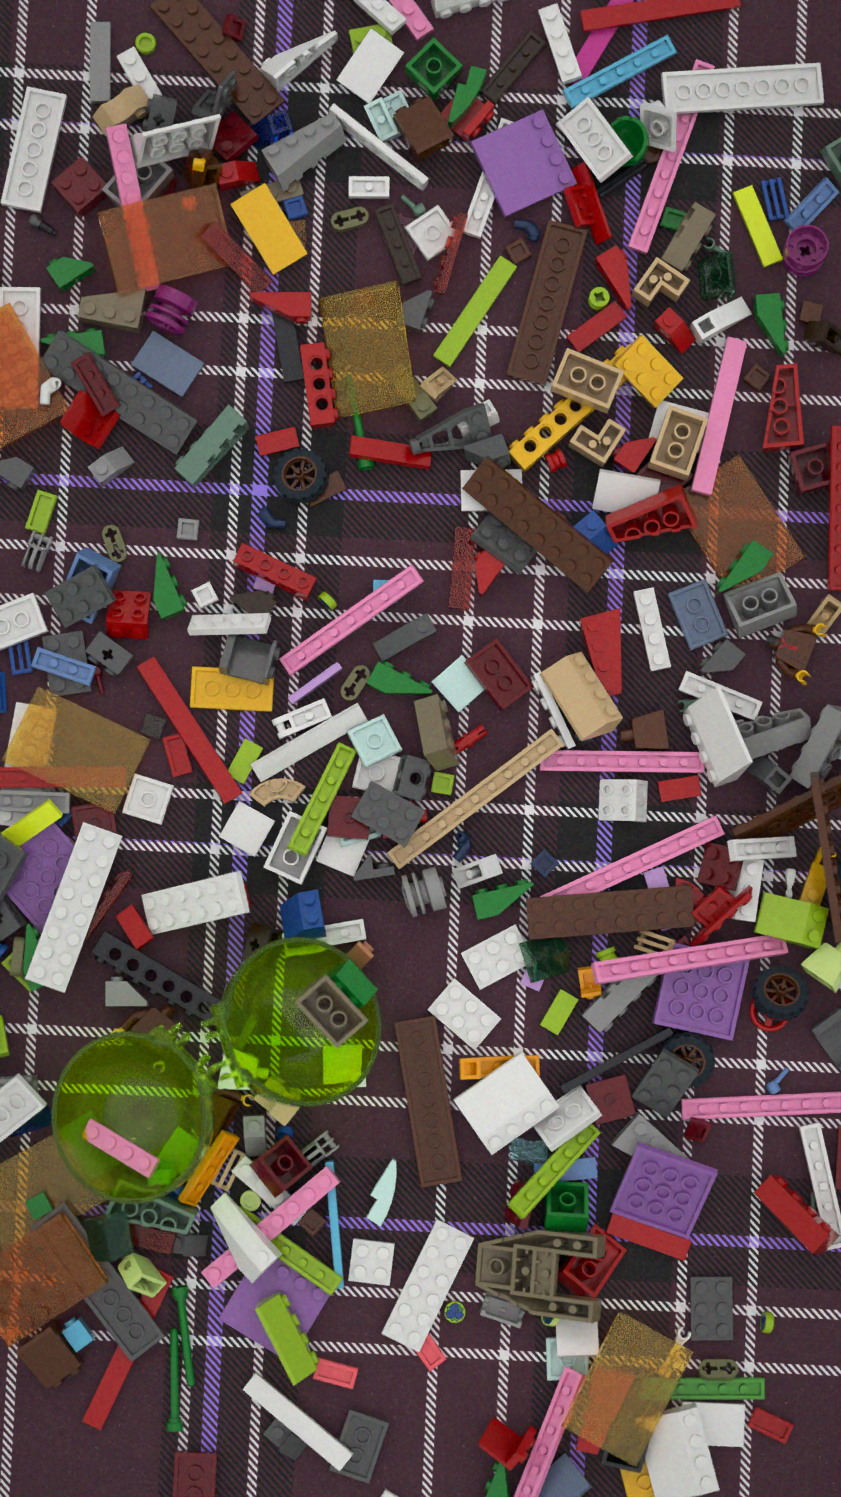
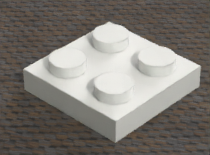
M353 1238L348 1281L390 1286L395 1243Z

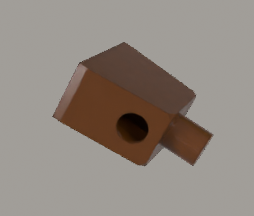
M664 710L633 718L630 720L631 728L619 730L621 742L633 740L634 749H669Z

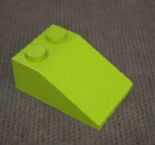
M763 892L754 933L808 949H820L829 908Z

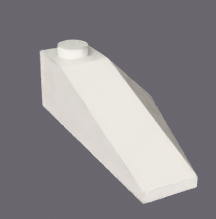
M225 1192L210 1208L238 1269L251 1283H254L282 1253Z

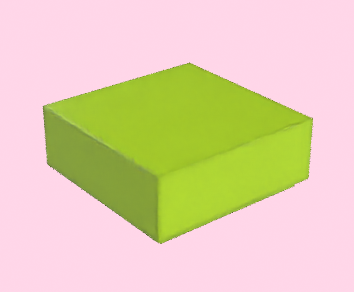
M434 771L431 792L451 796L455 775Z

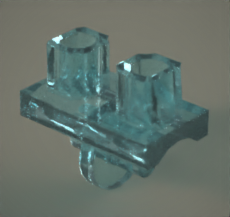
M515 1138L511 1142L509 1160L526 1162V1165H531V1163L544 1164L548 1158L549 1148L544 1141H528Z

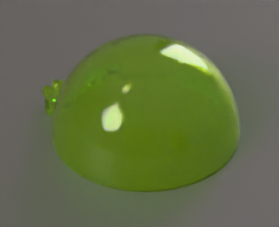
M290 937L276 940L262 946L249 955L232 974L223 992L221 1003L210 1007L213 1018L201 1022L202 1027L216 1025L217 1031L207 1033L205 1037L206 1040L219 1037L227 1059L216 1063V1069L229 1065L231 1073H225L219 1077L220 1082L233 1078L237 1089L247 1086L258 1095L272 1102L294 1107H314L329 1104L352 1092L368 1075L379 1050L381 1016L376 995L374 994L366 1005L359 1009L369 1021L338 1048L330 1042L294 1003V999L310 982L349 959L362 972L360 967L336 947L323 941L305 937Z
M180 1023L175 1024L169 1031L161 1025L155 1026L150 1033L124 1031L101 1036L86 1044L71 1058L58 1080L51 1112L53 1136L64 1164L74 1178L99 1197L124 1204L145 1203L163 1197L176 1190L195 1173L210 1147L215 1126V1106L212 1093L219 1087L211 1077L219 1069V1065L217 1063L212 1064L205 1072L202 1068L211 1058L209 1054L206 1053L196 1062L187 1053L183 1046L191 1038V1035L187 1032L178 1040L174 1038L182 1029ZM90 1118L160 1158L161 1161L153 1176L147 1178L89 1143L85 1127Z

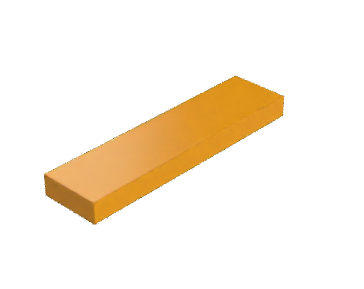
M221 1130L177 1198L181 1203L196 1207L240 1139L236 1134Z

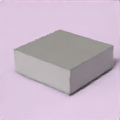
M179 518L177 539L198 541L200 521Z

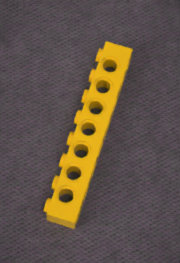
M630 343L626 347L623 345L614 352L615 357L610 361L606 359L603 363L613 366L612 364L630 346ZM622 376L618 389L627 382L624 376ZM569 398L565 401L561 399L554 406L555 410L550 415L547 412L539 419V425L535 428L531 426L524 433L525 437L520 442L515 440L508 447L510 449V459L525 473L595 409ZM578 403L581 409L573 411L570 408V404ZM562 416L566 422L563 425H559L555 422V418ZM545 429L550 432L551 436L549 438H542L539 432ZM532 443L536 449L533 452H528L525 450L524 445Z

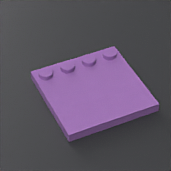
M540 110L470 142L504 218L556 195L568 186H576L577 184L544 110Z
M55 822L19 846L29 854L6 893L41 934L75 846Z
M674 943L672 950L688 948L691 946ZM750 960L662 974L652 1023L733 1041Z
M638 1142L612 1201L610 1212L688 1239L715 1181L718 1169Z
M278 1258L254 1283H251L244 1275L218 1319L278 1355L255 1311L258 1301L278 1291H281L282 1295L286 1294L291 1303L289 1308L292 1314L296 1313L299 1318L300 1325L298 1326L301 1332L307 1334L330 1295Z

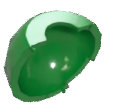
M618 117L610 126L633 155L622 166L636 165L647 153L649 134L644 124L636 117Z

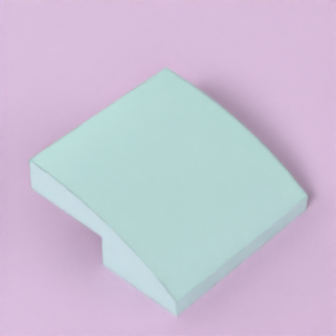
M401 90L364 105L375 132L382 142L401 136L393 120L397 109L403 106L409 107Z

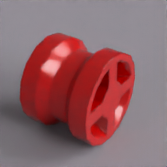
M559 448L552 454L547 453L544 455L551 473H555L558 468L567 467L564 455Z

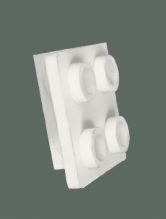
M601 779L599 820L646 822L648 781L637 779Z

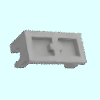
M486 1292L480 1309V1315L520 1328L522 1317L526 1310L510 1304L509 1301Z

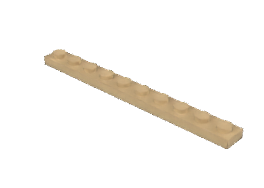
M550 729L416 830L406 847L398 844L387 854L398 869H401L559 750L564 744L555 732Z

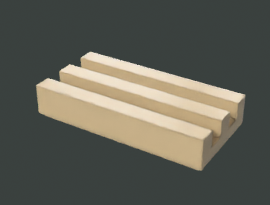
M645 930L639 931L641 936L637 937L638 945H634V949L650 954L656 953V951L644 948V943L669 951L673 949L675 940ZM646 936H650L668 942L669 945L665 946L647 940Z
M233 1148L231 1151L233 1154L220 1181H216L219 1170L211 1182L212 1185L226 1192L229 1191L236 1177L232 1173L227 1185L223 1184L236 1155H240L239 1161L246 1155V1153L236 1148Z

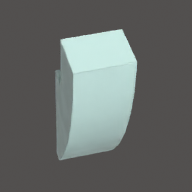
M394 1158L391 1159L371 1192V1196L376 1198V1201L366 1218L380 1227L389 1211L395 1191L397 1170L396 1159Z

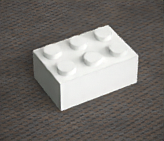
M289 811L264 868L302 885L328 828L321 825L306 857L287 849V846L302 816Z

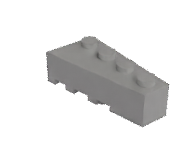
M332 112L261 151L268 168L283 192H285L291 182L301 179L307 169L310 167L313 169L318 165V161L323 156L328 157L347 140L340 122Z
M827 704L823 708L817 725L810 732L811 736L808 742L801 749L798 761L791 768L790 777L808 789L812 788L810 772L819 771V778L824 777L825 779L832 769L830 763L841 755V706Z
M801 708L774 713V717L757 716L754 721L744 722L743 719L735 721L751 759L782 750L796 743H802L811 736L810 717Z
M657 975L611 982L602 992V995L598 996L581 1016L598 1032H607L614 1024L612 1021L617 1015L621 1017L628 1009L626 1006L631 1001L635 1002L642 995L641 991L646 986L649 987L656 980Z
M638 1112L610 1142L612 1146L631 1156L638 1142L689 1159Z

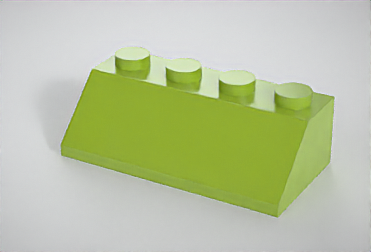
M278 1291L258 1301L255 1311L294 1386L317 1370L319 1358L315 1351L311 1352L308 1346L310 1343L309 1338L305 1332H301L298 1326L300 1325L299 1318L296 1313L292 1314L289 1308L291 1306L289 1298L286 1294L282 1295L281 1291Z

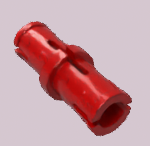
M482 723L467 734L463 733L462 737L454 742L457 754L469 746L470 748L473 747L475 742L488 735Z

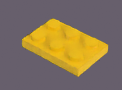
M639 335L612 364L614 367L624 371V378L653 408H656L683 379L643 335Z

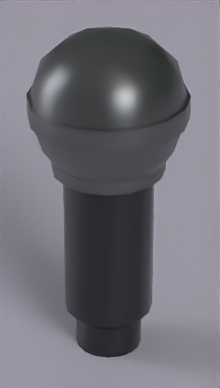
M32 214L28 218L30 227L39 228L49 235L55 236L58 231L45 223L38 214Z

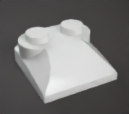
M658 101L640 104V121L644 124L649 134V146L675 152L677 112L665 108Z

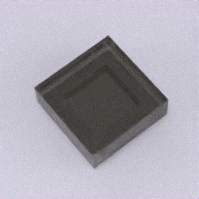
M147 714L141 734L161 740L167 720Z

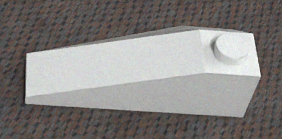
M334 30L279 53L272 59L267 58L261 65V73L279 92L338 41L337 32Z

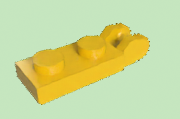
M821 847L817 851L814 862L811 863L799 898L800 901L819 906L827 887L824 866L819 864L822 859Z

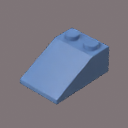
M85 547L77 552L66 580L96 564L109 588L112 589L122 565ZM100 609L82 620L93 624Z

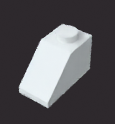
M496 854L452 869L458 889L503 873Z

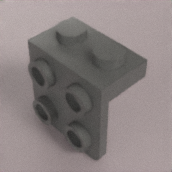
M232 70L219 85L217 92L208 89L193 106L192 114L197 115L199 118L220 114L222 117L225 109L230 108L233 101L231 93L237 85L236 71Z

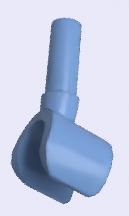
M784 1068L778 1077L767 1083L766 1088L770 1094H776L781 1090L778 1083L789 1072L787 1068Z

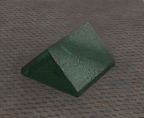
M729 250L698 260L701 300L732 298L736 292L732 251Z
M561 937L532 939L519 943L530 983L569 972L571 950Z
M126 1211L84 1219L92 1261L112 1262L134 1253Z

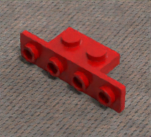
M582 162L571 170L577 182L576 186H568L563 191L575 227H590L595 244L600 245L610 239L612 235L589 166L586 162Z
M720 884L705 897L691 912L704 925L692 937L691 945L695 947L698 944L702 945L705 943L713 930L715 932L718 931L726 918H732L737 913L738 907L742 904L746 905L752 899L753 887L748 885L738 896L734 897Z

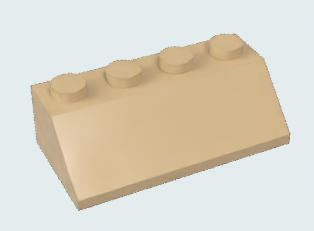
M582 652L565 656L541 672L540 676L581 741L612 732L623 719Z

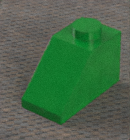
M67 257L56 258L46 267L62 293L96 272L91 262Z

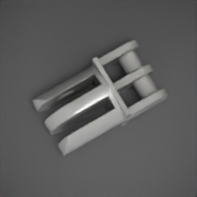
M33 530L29 542H27L28 548L21 566L26 567L28 564V569L31 570L36 566V572L40 573L47 553L49 554L53 537H46L44 533L40 535L37 531ZM34 539L39 540L37 546L33 545ZM43 542L47 543L45 549L41 547Z
M328 1130L300 1150L304 1154L316 1145L317 1148L305 1156L309 1161L319 1152L322 1153L321 1156L310 1163L313 1167L340 1147L339 1144L336 1145L334 1143V1138L328 1135ZM322 1137L326 1141L323 1145L318 1142ZM327 1145L331 1148L329 1152L324 1150V1147Z

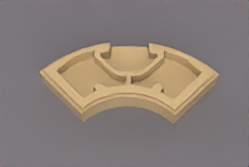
M272 779L259 784L248 795L265 807L268 803L278 799H285L294 803L306 787L291 779Z

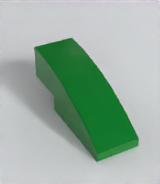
M471 66L466 85L458 83L448 120L450 129L465 117L476 102L486 78V69Z

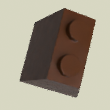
M430 96L416 99L413 102L414 105L408 108L403 106L397 109L393 117L415 163L451 145L454 134Z
M56 1320L22 1343L15 1351L46 1389L51 1386L55 1389L64 1382L63 1378L68 1374L73 1376L82 1369L80 1366L84 1362L80 1354L75 1352L62 1334L63 1330Z

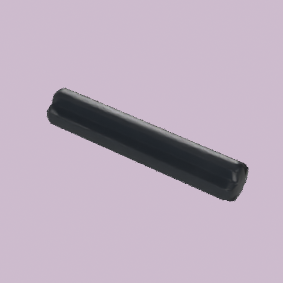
M642 158L636 165L628 166L596 188L599 199H603L645 170L648 166L645 159Z

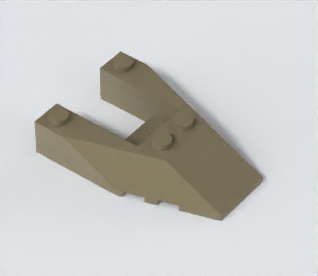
M535 1230L478 1243L475 1286L509 1301L510 1304L516 1307L519 1306L532 1315L586 1323L597 1322L600 1320L602 1299L556 1293L559 1254L593 1259L605 1257L606 1235Z

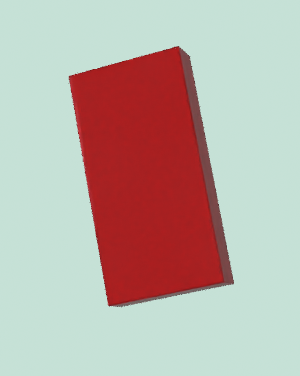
M295 427L255 436L260 457L300 448Z
M174 734L162 738L173 778L193 773L186 744L180 735Z
M698 775L657 782L660 802L702 796Z
M133 904L115 916L136 950H140L155 939Z
M755 1406L747 1426L786 1444L794 1424Z

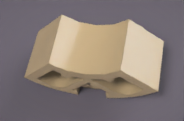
M140 84L125 88L115 98L101 104L92 117L106 136L105 127L121 124L128 126L135 120L144 118L148 114V111H146L148 96Z

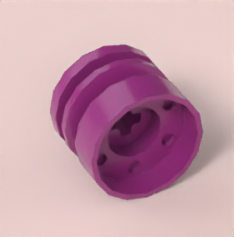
M813 225L796 227L789 233L782 252V261L785 268L791 274L798 277H809L816 274L821 269L829 250V241L826 234L820 228Z
M161 284L154 295V299L160 305L150 304L149 309L151 311H146L144 317L162 331L183 336L185 333L183 327H187L189 323L182 315L192 317L198 303L183 292Z

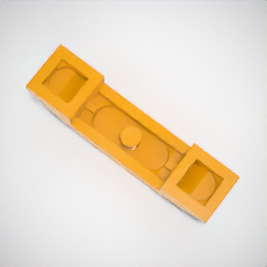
M524 1055L537 1075L540 1076L539 1055ZM514 1056L459 1058L460 1080L484 1078Z

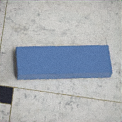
M827 177L823 178L783 222L791 231L801 225H809L839 194V191Z
M37 647L31 667L87 686H91L97 669L96 666Z
M596 1157L578 1158L558 1181L598 1178ZM546 1161L533 1163L534 1174Z

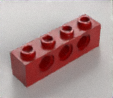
M324 342L300 345L311 429L335 426V420H339L337 407L333 408L332 400H336L335 389L330 388L329 380H333L332 368L327 367V360H331L329 348H325ZM316 361H319L323 364V366L319 370H315L311 367V365ZM318 381L325 383V387L321 390L314 387ZM320 401H325L328 403V407L320 410L317 408V404Z
M244 543L241 544L233 560L234 567L263 579L305 601H308L316 585V577Z

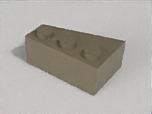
M694 202L660 259L681 273L683 270L686 272L692 263L689 260L693 253L697 254L702 245L700 240L703 236L706 237L712 228L710 224L716 214Z
M139 289L81 297L78 319L81 323L140 334L148 298L147 290Z
M436 694L414 701L423 753L426 759L436 771L460 765L451 733V724L446 714L448 708L445 700L442 701Z

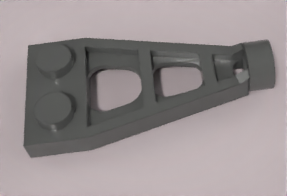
M484 403L464 408L417 435L416 438L409 439L412 454L464 449L463 446L492 437ZM461 422H466L470 433L469 436L461 439L454 438L451 432L452 428ZM445 430L448 440L443 443H433L432 436Z

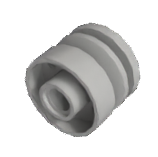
M436 867L422 870L423 880H418L416 874L411 873L412 883H408L406 875L401 876V889L406 907L411 912L412 917L418 916L415 908L417 906L421 907L422 914H426L425 904L428 903L433 911L447 908L444 899L447 896L442 877H438Z

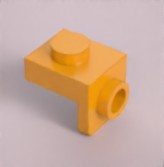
M579 967L578 975L581 998L595 999L602 995L601 984H595L592 967Z

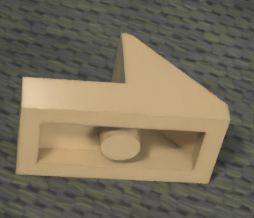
M442 366L426 378L420 387L426 391L434 402H438L456 383L457 379Z
M828 594L820 602L818 608L806 624H825L828 628L824 627L820 630V633L825 634L841 613V602Z

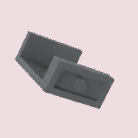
M238 634L228 635L219 664L220 674L268 685L269 679H273L275 674L274 661H278L281 649L278 648V641L273 640L272 645L239 637Z
M840 1005L809 1029L839 1070H841Z

